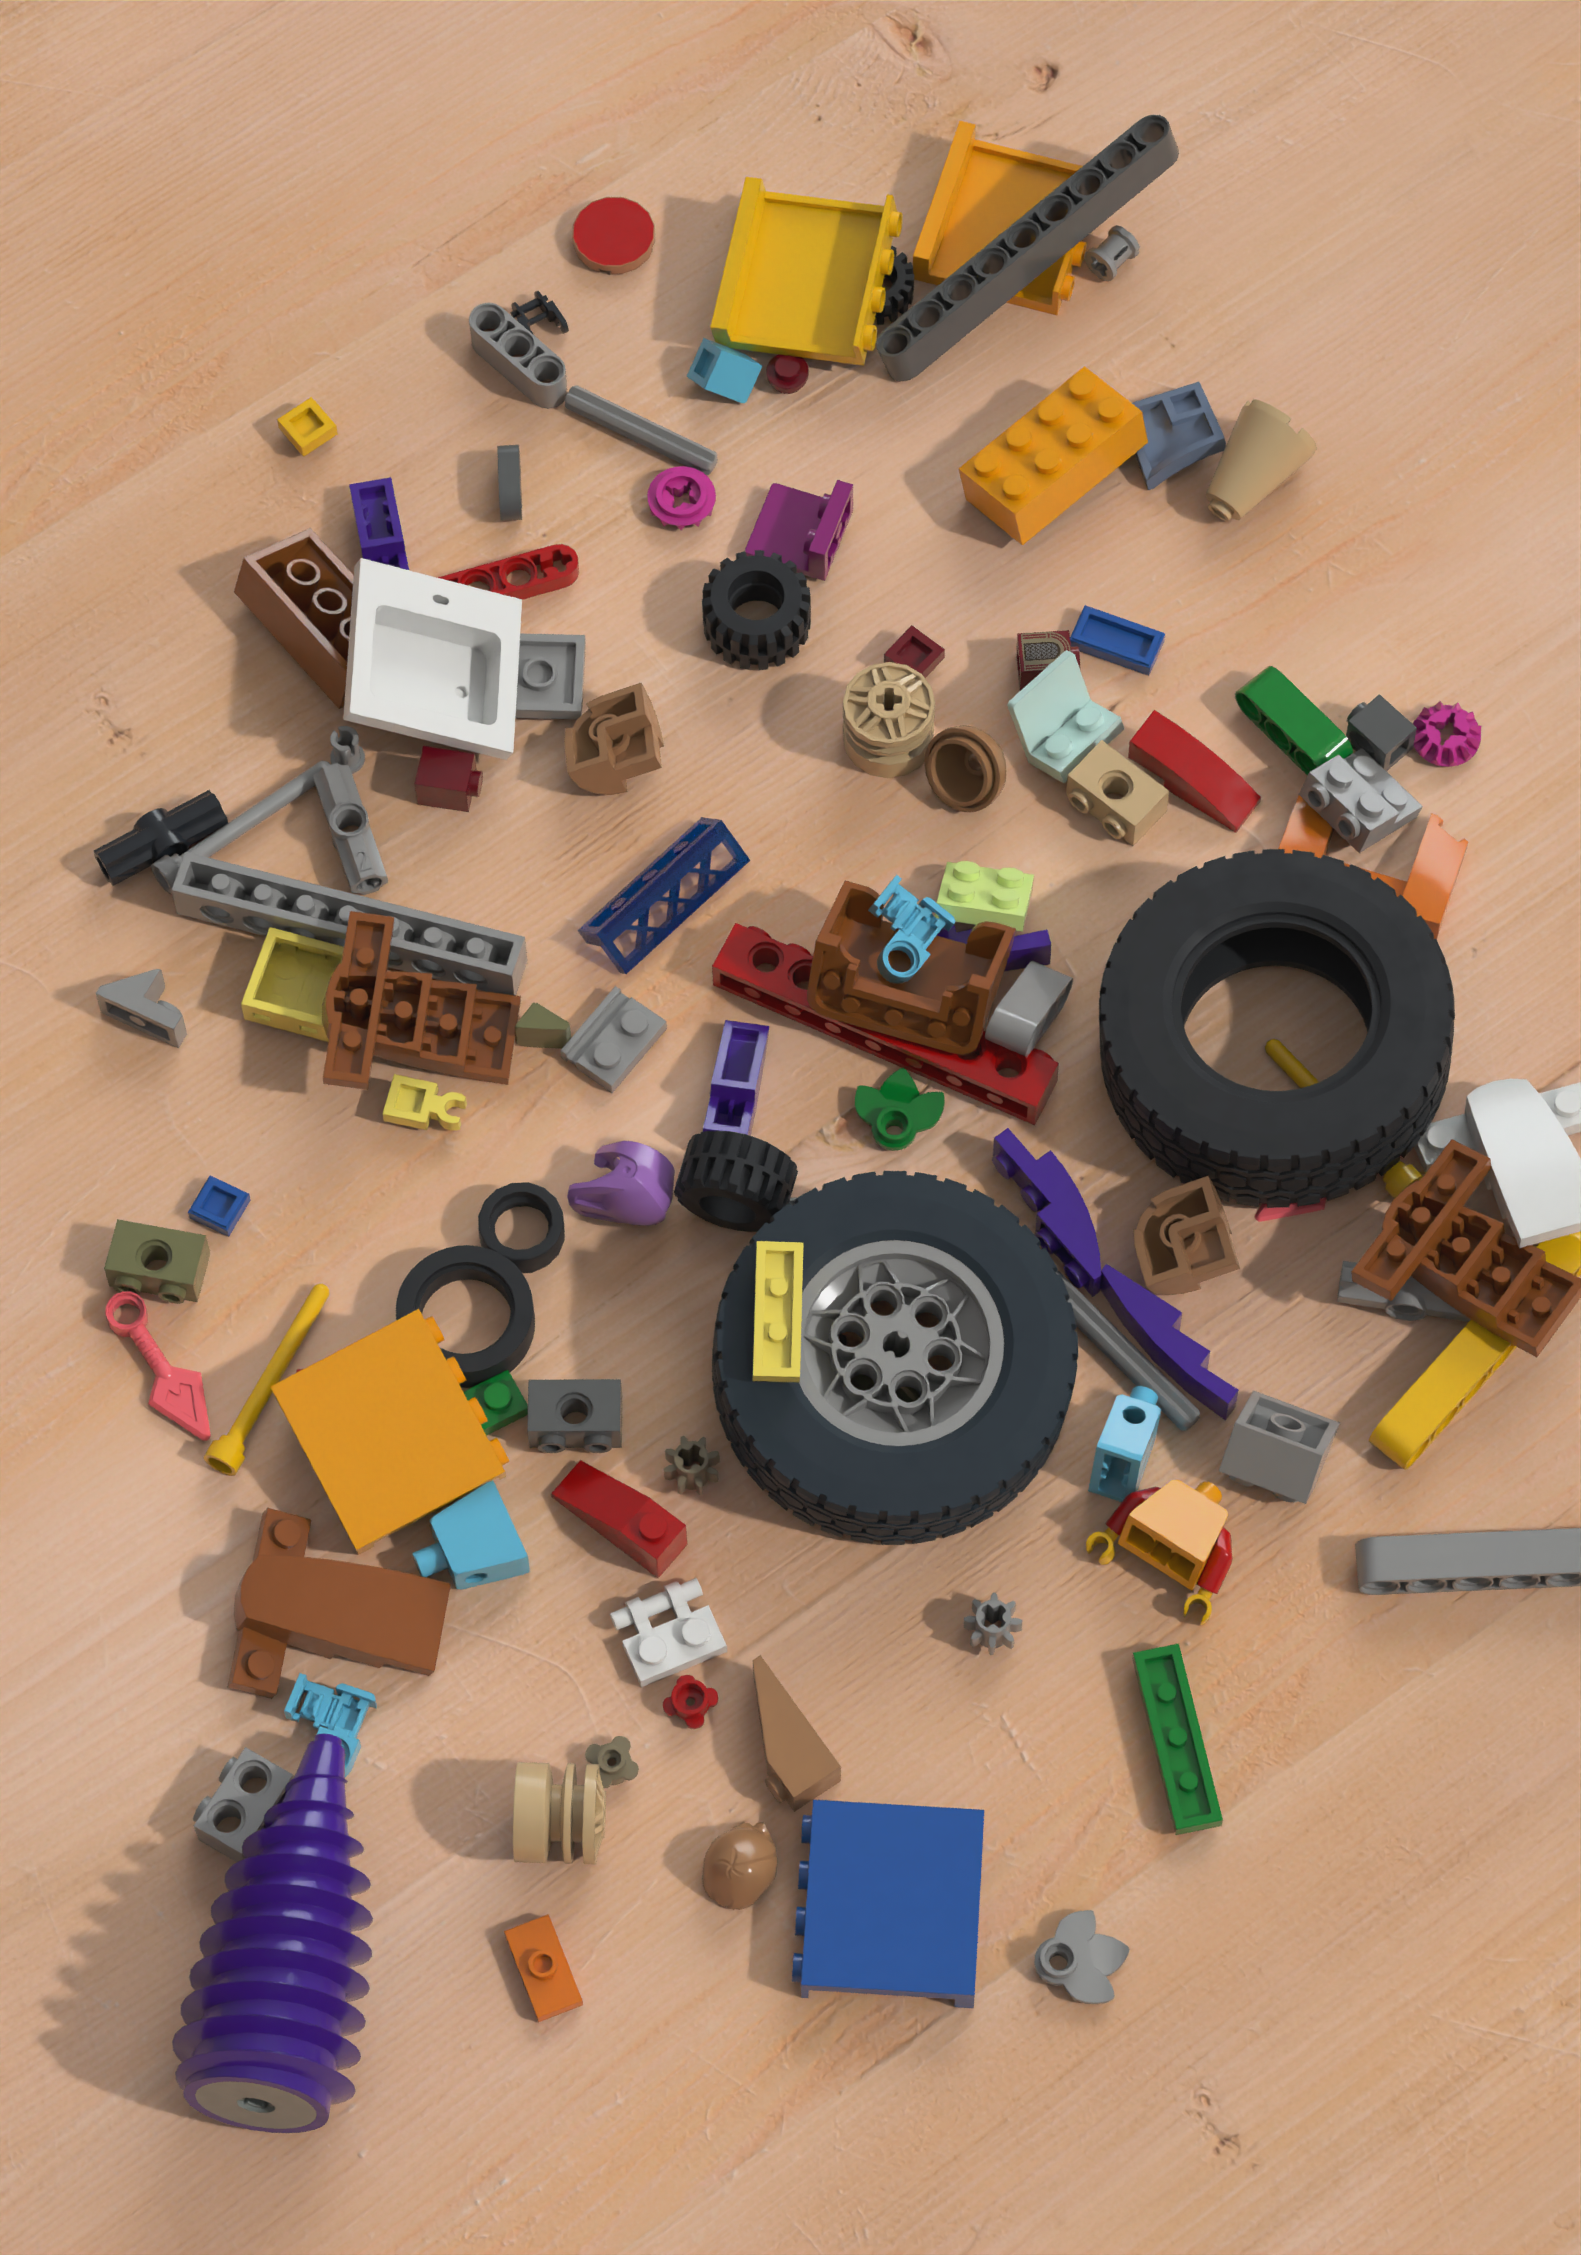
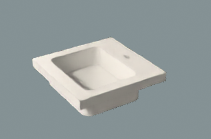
M360 558L354 566L343 720L507 760L514 750L522 599Z

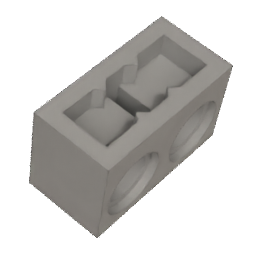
M245 1747L238 1759L232 1757L224 1766L219 1777L221 1785L213 1797L206 1796L196 1809L193 1821L196 1822L194 1829L198 1840L235 1862L245 1859L242 1853L244 1840L252 1833L266 1828L264 1823L266 1811L272 1806L283 1802L286 1796L285 1786L290 1780L294 1779V1775ZM252 1778H262L267 1781L265 1787L257 1793H247L243 1790L244 1784ZM236 1817L241 1820L239 1827L232 1832L224 1833L217 1830L218 1824L224 1818Z

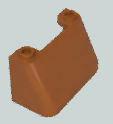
M845 880L815 942L807 989V1001L810 1007L817 1014L830 1019L953 1054L964 1055L974 1051L986 1027L1013 946L1016 928L995 922H981L972 928L967 944L936 936L926 949L931 955L915 975L907 982L900 984L892 983L880 974L877 959L880 952L899 929L893 931L890 928L893 923L883 921L882 914L877 918L868 911L880 896L875 890ZM882 904L879 908L883 910L884 905ZM893 950L889 953L888 961L894 970L906 972L910 969L911 961L905 952Z

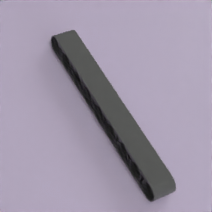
M1149 115L1140 119L883 330L877 338L876 348L890 377L896 381H907L918 376L1177 161L1179 149L1167 119L1161 115Z

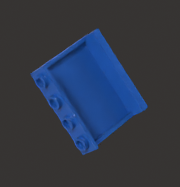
M813 1800L812 1815H803L801 1843L810 1844L809 1861H800L798 1889L807 1890L806 1907H797L795 1936H804L803 1954L794 1953L792 1982L801 1983V1998H808L809 1990L955 1999V2007L974 2008L984 1810Z

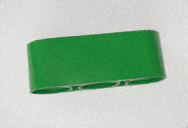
M1268 666L1236 691L1235 699L1242 712L1307 776L1309 772L1337 755L1345 759L1353 754V748L1345 734L1277 668Z

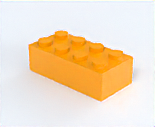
M1084 366L958 468L965 498L1017 542L1024 545L1148 443L1143 414L1139 408Z

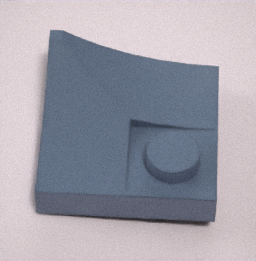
M1200 382L1132 403L1142 411L1148 443L1135 453L1148 490L1154 489L1183 468L1225 450V437Z

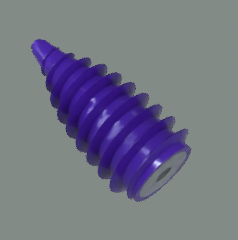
M317 1734L314 1736V1741L307 1745L294 1779L290 1780L285 1786L286 1796L283 1802L272 1806L266 1811L264 1815L266 1828L252 1833L244 1840L242 1853L245 1859L236 1862L227 1870L224 1881L228 1892L220 1895L211 1906V1916L215 1925L209 1927L201 1935L199 1941L200 1951L204 1958L196 1962L190 1970L189 1979L195 1991L188 1995L181 2004V2016L186 2025L175 2033L172 2040L173 2051L182 2062L175 2072L176 2081L183 2090V2096L187 2103L195 2110L212 2119L249 2130L270 2133H301L318 2129L327 2123L331 2105L351 2099L356 2092L354 2084L338 2071L356 2065L361 2059V2053L357 2047L349 2040L343 2038V2036L361 2031L366 2023L363 2014L347 2002L363 1998L370 1989L366 1979L350 1967L362 1965L372 1957V1950L369 1945L351 1933L365 1929L373 1922L370 1911L352 1900L351 1897L366 1892L370 1888L371 1883L365 1874L350 1865V1858L362 1854L364 1847L359 1841L348 1834L347 1820L352 1819L354 1814L350 1809L346 1808L345 1784L348 1781L345 1779V1749L342 1747V1740L331 1734Z

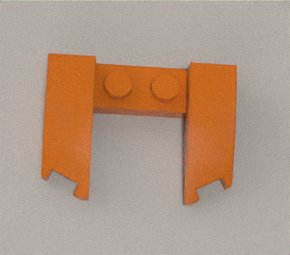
M1298 795L1278 849H1285V853L1291 854L1293 850L1315 853V857L1321 858L1322 855H1326L1334 828ZM1431 813L1407 882L1366 869L1363 870L1371 873L1373 880L1378 877L1395 889L1397 897L1402 895L1416 909L1417 917L1422 916L1433 932L1434 939H1437L1468 846V841L1466 839H1462L1459 842L1441 828L1444 820L1438 815Z

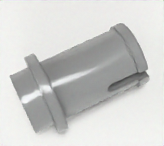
M349 726L338 727L340 737L338 738V733L335 730L330 736L333 747L330 755L331 764L349 765L351 773L354 774L363 767L365 753L362 747L359 746V736L356 730Z

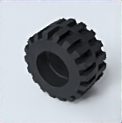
M755 550V556H747L745 551L736 553L735 561H731L728 557L721 561L720 571L713 569L708 575L709 583H704L702 591L704 634L706 640L711 641V649L716 655L723 652V660L732 665L735 660L739 661L740 668L747 670L750 669V664L758 665L759 670L768 669V663L774 662L777 667L784 664L786 655L794 658L799 653V644L805 645L808 639V630H810L811 626L810 588L807 587V579L803 572L797 573V565L790 560L785 564L782 563V555L773 552L771 557H766L763 550ZM750 601L768 602L779 609L774 615L761 620L747 619L735 612L739 606Z
M704 1131L701 1134L693 1135L691 1140H689L675 1185L674 1195L682 1206L705 1221L732 1230L758 1232L766 1222L768 1224L771 1223L770 1218L789 1203L798 1174L797 1165L786 1153L759 1138L731 1131Z

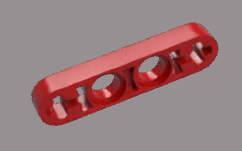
M556 544L438 578L467 586L473 582H484L489 586V591L523 600L572 585L579 575L578 555L574 549L568 545ZM561 560L562 564L566 566V570L558 572L553 562ZM537 565H541V573H543L544 578L538 579ZM515 570H523L529 573L531 577L526 584L516 586L507 581V576Z

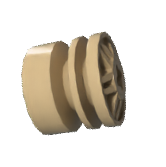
M898 663L874 664L858 672L846 686L843 699V741L845 751L854 765L869 775L883 778L905 776L921 767L924 763L927 747L934 738L935 700L932 687L921 673L907 665Z
M518 1762L515 1774L513 1803L514 1862L546 1863L551 1842H561L564 1864H572L575 1842L582 1843L583 1863L596 1865L598 1851L605 1835L606 1791H604L601 1781L599 1764H587L584 1785H577L576 1764L568 1763L562 1785L553 1784L549 1763Z

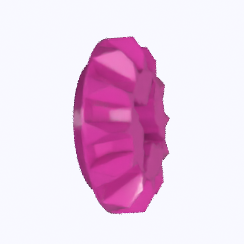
M679 466L669 468L658 474L649 486L647 498L652 516L659 518L664 527L668 524L675 525L682 531L685 526L692 524L699 527L701 521L706 516L712 515L716 502V492L712 481L703 472L695 468ZM690 489V504L683 502L679 507L674 508L673 495L681 497Z
M1439 701L1433 707L1428 709L1424 707L1420 715L1413 722V725L1417 728L1413 746L1423 759L1434 765L1443 767L1458 766L1470 760L1478 751L1481 742V726L1476 722L1474 713H1468L1463 710L1458 702L1452 706L1443 705ZM1449 722L1453 723V734L1455 735H1451L1448 740H1445L1444 745H1440L1441 731L1439 730H1443Z

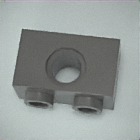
M621 1379L529 1380L527 1432L530 1448H538L539 1451L545 1453H559L564 1451L565 1448H584V1450L591 1453H605L610 1451L611 1448H622ZM572 1412H580L587 1416L579 1424H570L563 1420Z

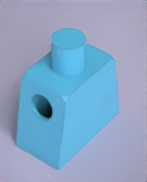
M1136 1386L1132 1389L1130 1396L1123 1394L1116 1396L1096 1447L1089 1492L1122 1502L1129 1493L1138 1490L1156 1439L1161 1409L1156 1406L1158 1395L1153 1390L1143 1386Z
M493 1480L433 1516L429 1522L435 1543L412 1553L417 1569L422 1577H428L448 1569L456 1589L459 1590L530 1572L528 1555Z

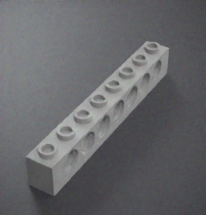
M185 852L171 889L176 912L179 915L266 936L269 927L343 947L350 911L394 917L395 924L388 967L406 972L432 973V978L442 981L477 984V990L516 995L528 961L526 942L523 936Z

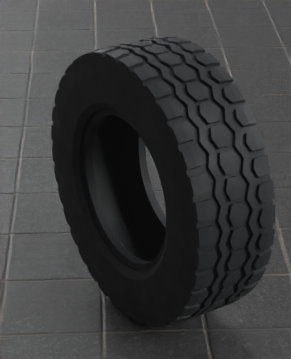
M1285 849L1262 850L1260 854H1255L1253 850L1235 853L1229 859L1223 856L1205 862L1202 868L1198 869L1195 866L1178 875L1176 882L1170 880L1155 891L1153 899L1148 898L1134 912L1133 920H1128L1117 938V943L1115 942L1103 973L1099 998L1100 1059L1107 1094L1116 1115H1119L1121 1124L1131 1139L1135 1138L1136 1145L1150 1160L1155 1158V1163L1159 1168L1173 1178L1176 1175L1179 1176L1180 1182L1183 1184L1209 1176L1221 1200L1229 1202L1230 1198L1236 1199L1237 1204L1259 1207V1203L1267 1204V1208L1289 1207L1290 1203H1297L1298 1207L1320 1203V1199L1325 1197L1329 1201L1347 1195L1349 1189L1354 1187L1355 1190L1366 1186L1375 1181L1378 1173L1382 1176L1399 1163L1400 1156L1404 1158L1418 1143L1420 1136L1424 1135L1439 1109L1448 1082L1454 1036L1455 1005L1449 969L1437 939H1434L1433 932L1422 916L1417 917L1416 909L1402 895L1397 897L1395 889L1378 877L1373 880L1371 873L1351 864L1347 867L1342 860L1326 855L1318 858L1312 852L1293 850L1292 854L1285 853ZM1285 966L1314 973L1341 989L1359 1010L1368 1033L1359 1051L1351 1061L1329 1078L1300 1089L1268 1091L1237 1084L1208 1066L1192 1047L1184 1029L1186 1021L1200 998L1210 988L1225 978L1252 968Z

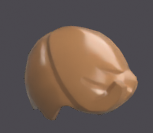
M743 1822L739 1826L733 1827L730 1831L719 1835L706 1852L702 1875L703 1887L709 1897L723 1907L732 1910L750 1907L766 1891L776 1877V1847L764 1822H759L754 1826Z

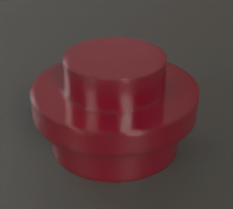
M778 354L767 365V380L776 391L783 394H792L799 391L806 384L809 368L802 357Z

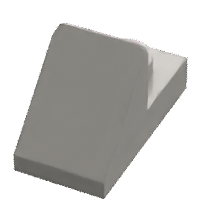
M154 969L102 985L96 992L101 1013L176 1048L180 1047L187 1035L183 1015L179 1009L166 1001H158L165 989V982L162 970Z

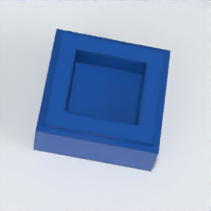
M210 1175L188 1211L189 1218L229 1237L251 1201L250 1194Z

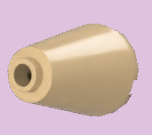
M1253 399L1251 403L1248 400L1241 409L1206 492V498L1210 502L1208 509L1224 521H1229L1230 518L1236 520L1243 518L1312 458L1317 447L1309 433L1301 428L1297 434L1288 425L1292 418L1272 405Z

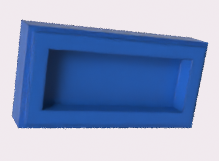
M1084 605L1070 637L1071 647L1078 646L1080 652L1148 676L1165 641V633L1086 605Z

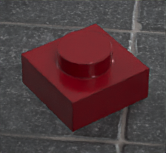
M911 625L885 652L884 663L892 662L907 665L926 678L945 658V649Z

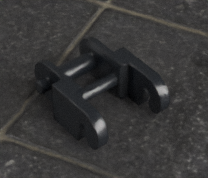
M539 291L534 292L535 299L521 306L516 302L511 304L513 310L510 312L513 318L516 317L517 321L532 334L530 326L545 318L549 322H554L557 327L561 326L560 329L563 334L569 331L565 318L553 300L547 303V296H542ZM540 307L543 313L528 320L525 313Z

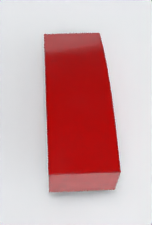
M1153 710L1129 742V759L1164 780V787L1170 793L1237 833L1261 801V797L1225 761L1190 733L1156 710Z

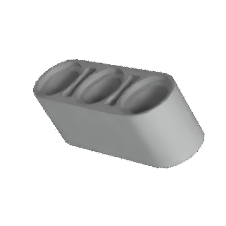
M483 303L476 306L469 316L471 342L475 352L534 404L547 409L561 405L568 393L566 369L561 358L499 305ZM490 328H491V329H495L494 331H490V332L483 331V330H485V329H490ZM515 354H524L522 357H512ZM547 379L554 380L553 382H550V383H543V382H541V381L547 380Z
M1031 961L996 1007L987 1026L985 1039L1027 1057L1062 1010L1072 988L1073 978L1035 961Z

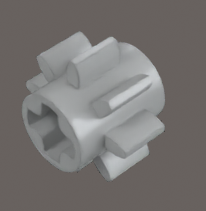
M992 1593L991 1600L983 1603L974 1599L972 1601V1610L976 1616L964 1617V1628L975 1630L971 1636L970 1645L974 1647L981 1644L988 1648L990 1655H994L995 1648L1002 1645L1012 1649L1014 1647V1638L1010 1632L1022 1631V1620L1011 1618L1015 1612L1016 1603L1011 1601L1005 1604L998 1600L996 1593ZM985 1620H988L992 1625L985 1627ZM998 1620L1001 1621V1628H998L994 1623Z

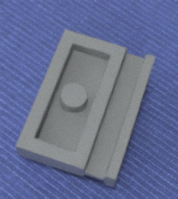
M615 986L560 1050L561 1058L566 1062L569 1060L577 1066L579 1071L613 1093L666 1031L667 1022L632 997L628 998L622 994L621 990Z

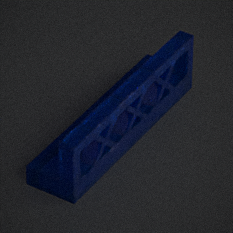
M701 817L577 931L587 944L601 946L618 971L622 974H627L741 870L750 859L722 820ZM722 842L733 859L721 870H711L712 850ZM700 862V868H694ZM688 872L699 873L697 892L690 899L679 898L681 879ZM709 874L715 875L712 879L709 880ZM669 891V897L663 896ZM657 901L668 902L666 921L659 927L648 926L650 907ZM678 903H684V904L678 909ZM638 919V925H632ZM625 930H637L635 949L624 958L613 941ZM647 931L653 932L651 935L647 937Z

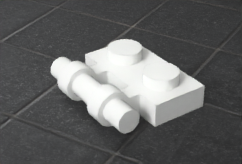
M697 1578L682 1584L675 1581L665 1585V1591L643 1600L636 1597L626 1601V1607L610 1613L616 1630L633 1624L637 1631V1635L622 1642L641 1687L727 1652V1645L709 1605L691 1612L687 1604L688 1601L703 1595ZM672 1608L676 1619L652 1628L648 1618Z

